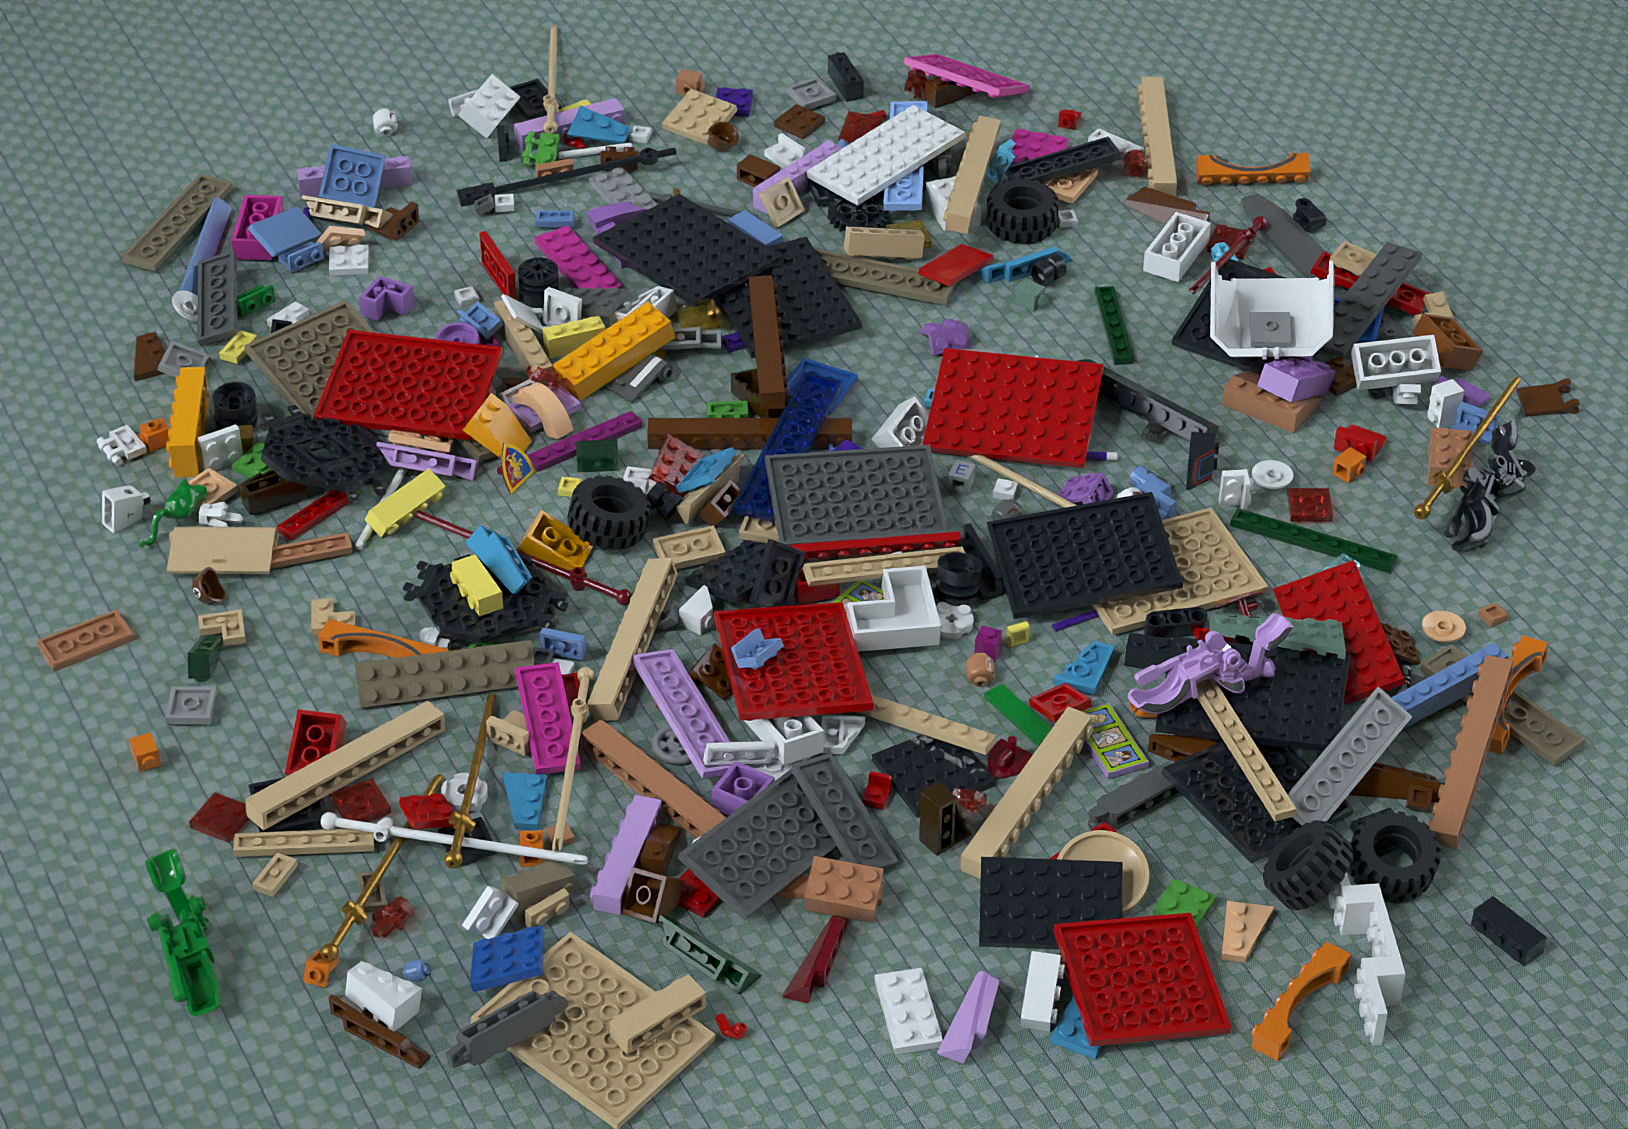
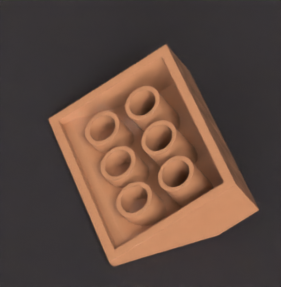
M1252 371L1234 375L1225 384L1222 405L1291 433H1295L1322 401L1321 397L1315 396L1289 402L1258 387L1261 375Z

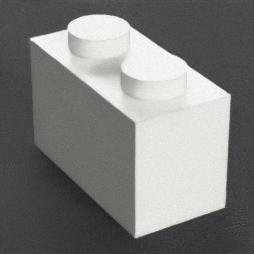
M1453 379L1432 386L1427 417L1438 428L1456 423L1458 407L1463 402L1464 390Z

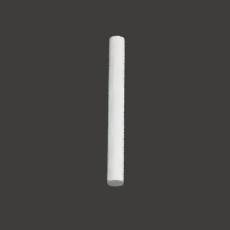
M623 143L608 146H615L616 150H624V147H632V144ZM606 146L558 152L559 159L597 155L601 154V150H605Z

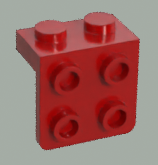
M1354 424L1349 425L1348 428L1339 426L1336 430L1334 449L1344 452L1351 447L1365 455L1366 461L1372 462L1386 443L1387 437Z

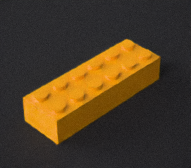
M646 302L552 366L557 381L580 402L676 337L671 321L650 302Z
M180 367V374L176 376L177 389H174L175 402H172V412L174 415H170V425L172 428L168 429L170 441L166 442L167 454H171V457H169V468L173 469L174 477H196L200 474L201 467L198 437L205 435L209 391L205 367Z

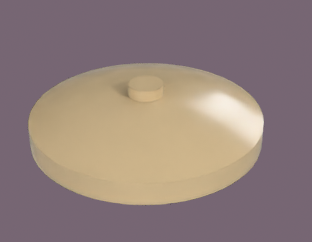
M1106 830L1082 833L1070 840L1063 847L1057 858L1062 860L1123 862V915L1137 907L1146 894L1149 883V866L1146 857L1133 841L1119 833Z

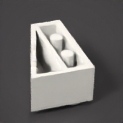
M657 286L639 295V300L631 304L630 302L624 303V307L615 311L609 319L612 326L646 302H650L665 317L669 318L677 311L674 290Z

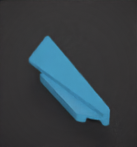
M1054 246L1006 263L986 266L979 270L978 274L988 284L1004 278L1011 282L1029 276L1032 264L1044 260L1045 257L1053 253L1060 255L1065 263L1071 262L1072 258L1066 252Z
M480 525L467 540L466 544L512 594L518 593L532 578L509 538Z

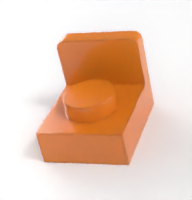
M316 950L306 960L304 982L326 987L328 985L329 972L338 965L339 956L334 961H325L322 959L320 951Z

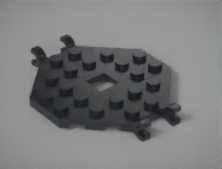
M296 405L288 406V411L292 415L287 416L285 419L276 421L269 412L261 415L265 423L260 424V428L264 431L268 430L261 461L285 481L345 492L349 502L353 505L360 503V499L356 494L362 492L360 487L372 484L374 492L379 497L386 495V490L382 486L387 485L388 480L379 476L384 454L377 446V442H383L363 426L353 423L351 426L339 424L340 420L323 417V421L312 419L311 415L302 413ZM325 448L334 456L324 457L313 452Z
M471 554L455 558L454 561L469 557ZM521 554L519 556L532 578L516 594H512L478 557L502 591L503 598L502 609L479 616L475 609L470 608L468 599L461 595L458 585L453 584L450 577L452 563L443 565V563L431 565L427 562L419 561L417 569L421 571L417 577L424 580L422 585L416 586L406 582L403 586V591H407L404 600L413 601L417 598L440 635L483 644L535 626L555 630L556 625L552 624L555 620V615H545L549 606L553 604L555 608L564 612L569 607L568 603L565 602L568 593L554 592L551 587L547 586L545 578L539 569L535 568L530 556Z

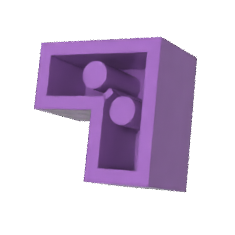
M379 275L359 296L361 316L378 321L387 310L405 315L415 305L413 286Z

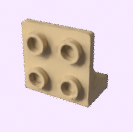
M512 710L504 720L492 715L486 720L489 741L523 756H526L531 750L529 732L526 730L522 713Z

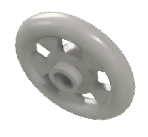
M670 725L661 728L653 736L651 747L658 759L673 765H683L692 762L687 754H680L685 752ZM664 737H668V738H669V739L667 740V742H663V741H661V740H662ZM668 748L672 753L667 754L664 750Z

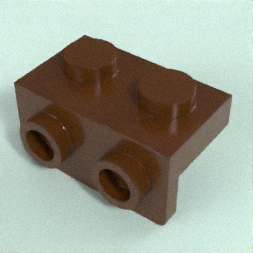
M606 146L605 150H601L600 164L639 155V150H635V147H624V150H616L615 146ZM638 163L622 167L625 170H637Z

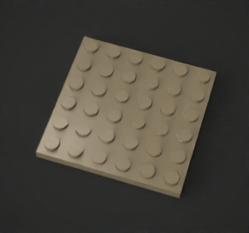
M345 300L246 344L245 352L290 405H296L302 413L309 414L314 419L313 415L348 329L367 332L374 331L353 306Z

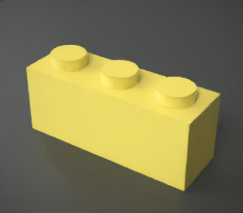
M600 316L543 328L544 349L550 359L568 355L603 332L605 326Z
M476 555L451 562V580L453 584L458 585L461 595L468 599L471 609H475L477 614L482 616L503 608L502 591Z

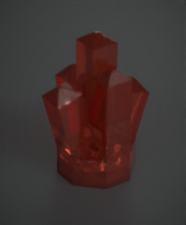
M910 70L908 72L904 91L911 92L913 88L914 99H921V87L924 90L925 82L928 81L923 70Z
M401 896L396 897L389 904L372 913V921L376 923L371 928L372 935L377 938L381 936L386 938L394 929L403 930L408 919L414 914V909L408 900Z

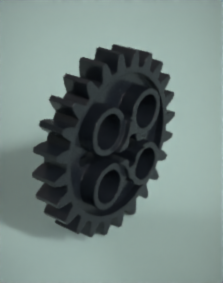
M839 196V199H834V202H831L830 207H828V220H830V224H834V229L839 228V232L846 231V227L886 228L889 221V211H884L883 202H877V198L873 200L869 198L860 205H856Z

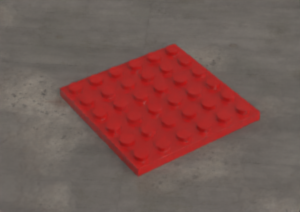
M1191 912L1054 925L1055 938L1063 963L1065 964L1090 1047L1230 1033L1232 1027Z

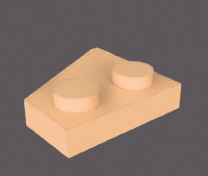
M329 226L317 242L322 243L323 251L330 250V246L357 245L365 237L364 229Z

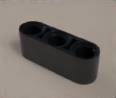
M1201 607L1150 612L1146 616L1144 635L1167 639L1173 638V636H1193L1194 628L1206 627L1208 613Z

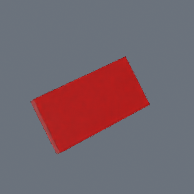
M487 231L480 232L481 263L501 293L517 301L515 272Z
M960 244L920 267L918 274L944 285L952 286L991 263L994 255L965 244Z

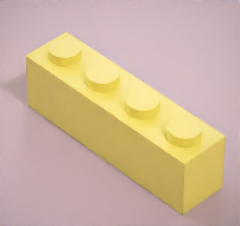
M429 468L371 508L364 520L381 538L387 533L391 535L399 528L401 523L405 525L414 517L413 515L418 510L424 512L428 508V504L438 502L443 497L442 492L446 486Z

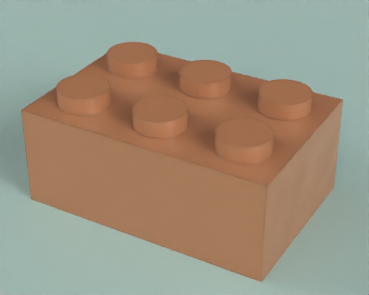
M1431 427L1428 443L1427 486H1436L1432 476L1440 470L1447 471L1472 436V431ZM1472 450L1451 478L1454 488L1460 489L1462 485L1465 488L1467 487V483L1463 481V474L1469 467H1472Z
M814 856L804 897V910L874 923L883 883V869Z

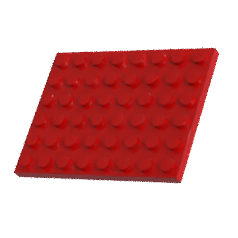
M348 329L313 418L322 421L323 417L340 420L339 424L351 426L353 423L364 428L471 440L472 437L464 432L463 429L487 398L503 353L502 347Z
M944 348L922 445H930L931 452L964 456L981 455L992 459L1085 468L1104 364Z
M843 602L714 611V621L740 721L873 710L874 702ZM760 628L764 639L781 638L784 646L777 651V655L768 658L762 667L752 669L751 667L738 668L731 648L754 629Z

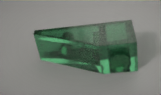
M200 637L188 652V679H195L197 682H206L208 679H211L215 674L223 637Z

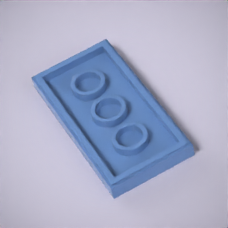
M298 206L253 223L248 228L272 257L319 239L322 235Z

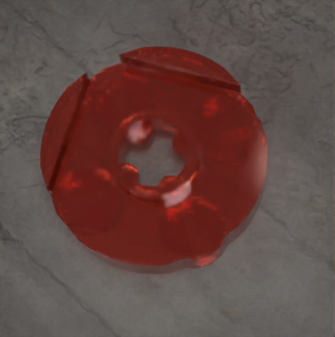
M528 365L526 373L529 374L528 379L535 382H540V380L547 381L548 386L559 389L560 385L564 386L565 376L559 379L558 373L541 367L533 370V365Z
M954 789V793H952L957 797L960 806L966 807L967 811L980 812V808L987 805V794L985 793L982 797H980L979 791L968 789Z

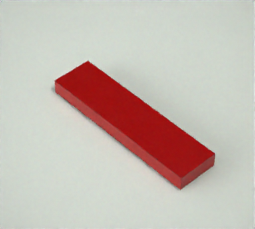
M336 490L329 491L276 526L277 532L290 541L294 540L348 504L349 500L346 493Z

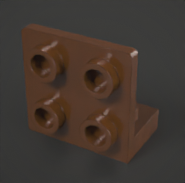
M411 202L401 211L389 207L385 211L392 213L393 216L381 229L368 224L367 229L397 241L420 222L418 204Z
M1381 623L1394 656L1418 665L1421 661L1417 654L1418 651L1411 641L1410 634L1405 630L1396 629L1387 623Z
M714 643L700 657L688 674L693 681L698 683L701 680L718 697L725 700L732 692L722 649Z

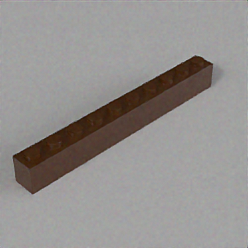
M772 276L749 277V296L760 410L784 409L785 400H789L777 283H773Z
M648 418V449H728L733 447V449L828 450V444L838 447L845 440L852 442V418Z

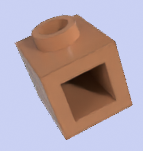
M682 69L676 77L677 94L686 95L690 89L699 92L704 89L705 81L701 72Z

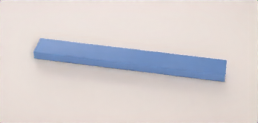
M218 196L212 202L179 291H189L198 296V261L215 256L232 209Z

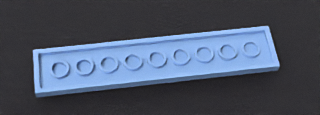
M927 101L891 102L890 119L912 105L927 112ZM924 164L885 188L884 211L922 210Z

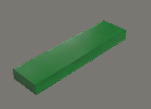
M1003 684L985 692L984 698L1038 747L1041 745L1052 729L1046 722Z

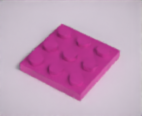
M1015 129L1011 138L1016 143L1012 149L1015 159L1011 165L1067 149L1069 138L1027 131L1025 129Z

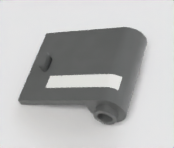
M652 353L603 387L633 403L656 377L660 381L669 379L673 374V366Z

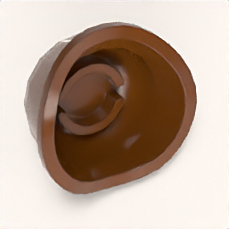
M717 122L708 129V141L715 150L728 151L737 145L739 134L732 124Z
M205 568L193 580V593L200 602L208 604L225 601L226 592L213 568Z

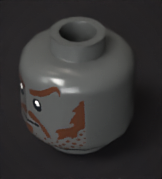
M1003 499L992 511L993 520L1023 515L1021 505L1013 499Z

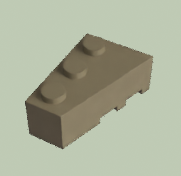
M552 860L536 865L534 870L527 872L522 869L517 871V875L511 877L507 875L500 876L501 890L507 892L518 902V906L511 916L518 924L525 921V910L563 888L570 895L576 891L575 874L561 861Z

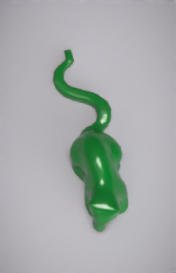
M183 479L178 488L167 499L165 508L158 509L154 514L150 538L147 541L143 540L139 546L141 548L145 545L151 546L155 542L159 521L162 517L180 520L191 515L195 510L197 502L206 500L207 488L200 484L190 485L186 479Z

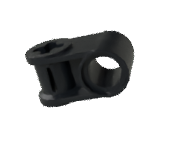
M1307 198L1296 200L1295 206L1297 208L1293 214V219L1306 232L1322 228L1326 225L1325 214L1311 200Z

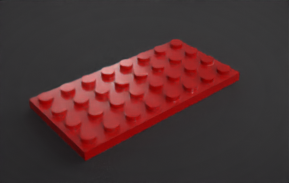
M1354 560L1273 588L1274 595L1284 617H1289L1293 620L1311 618L1315 621L1333 619L1342 622L1346 655L1350 656L1344 705L1369 697L1377 687L1387 691L1405 684L1404 677ZM1309 648L1306 650V651H1311V652H1317V651H1315V650H1313V649H1309Z

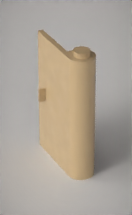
M174 527L173 531H170L169 534L171 546L166 571L167 573L201 574L205 568L211 567L217 574H270L273 547L277 546L278 543L277 528Z

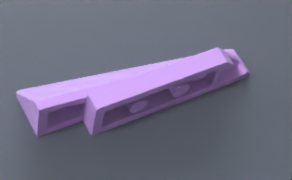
M377 442L378 448L382 451L389 464L395 467L423 472L430 468L434 474L451 477L454 474L473 481L479 464L477 460Z
M983 971L976 974L937 1051L939 1055L963 1064L971 1048L977 1049L986 1033L999 984V979L996 976Z

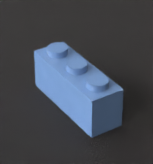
M746 210L728 219L729 224L767 247L783 242L782 234Z

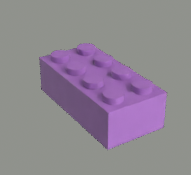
M1312 357L1283 358V360H1274L1264 365L1257 386L1289 402L1327 394L1336 371L1330 369V366L1325 363L1313 361Z

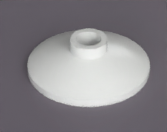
M189 291L176 292L172 297V304L176 311L184 318L197 322L198 296Z
M1266 460L1257 463L1253 467L1252 478L1262 487L1280 489L1292 482L1293 471L1285 463Z

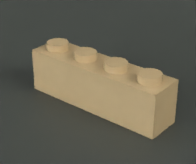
M846 227L844 250L847 255L855 258L860 257V255H866L869 258L886 256L888 259L904 257L907 260H916V258H922L925 236L921 230Z
M689 974L681 979H676L666 988L654 992L651 997L642 1002H637L629 1010L614 1016L610 1020V1037L628 1055L706 1008V992Z

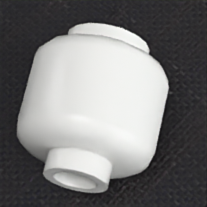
M382 108L373 115V125L377 134L390 136L395 133L398 124L396 115L392 110Z

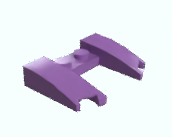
M631 201L595 208L587 211L590 225L598 235L644 212L646 209L644 207L639 208L633 205ZM614 257V259L617 261V263L622 269L629 266L626 263L619 260L618 258Z

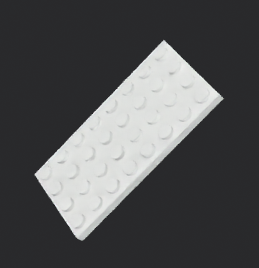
M912 105L807 170V178L850 202L860 205L963 140L965 132Z

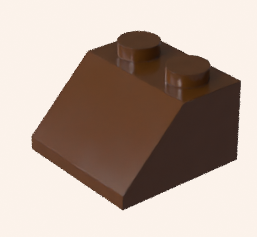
M632 867L621 913L658 924L660 915H668L679 904L684 880Z

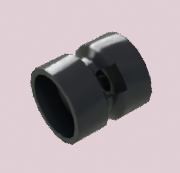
M1056 253L1030 266V275L1033 281L1042 286L1066 274V264L1062 257Z
M661 481L657 482L646 494L651 504V509L656 508L657 514L664 520H668L677 511L676 506L683 501L676 493H669V488Z

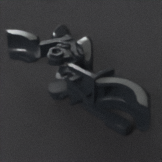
M1515 419L1492 430L1493 441L1491 448L1496 455L1489 457L1488 464L1495 473L1485 469L1479 471L1475 467H1469L1463 474V481L1467 483V487L1460 486V490L1464 495L1459 501L1454 515L1449 518L1444 531L1445 537H1456L1462 524V515L1464 514L1467 532L1462 540L1452 544V548L1455 551L1473 550L1477 547L1483 548L1488 543V538L1495 525L1496 515L1501 511L1496 503H1501L1525 491L1526 486L1523 482L1536 471L1535 466L1531 462L1517 460L1512 451L1516 447L1518 440V428Z

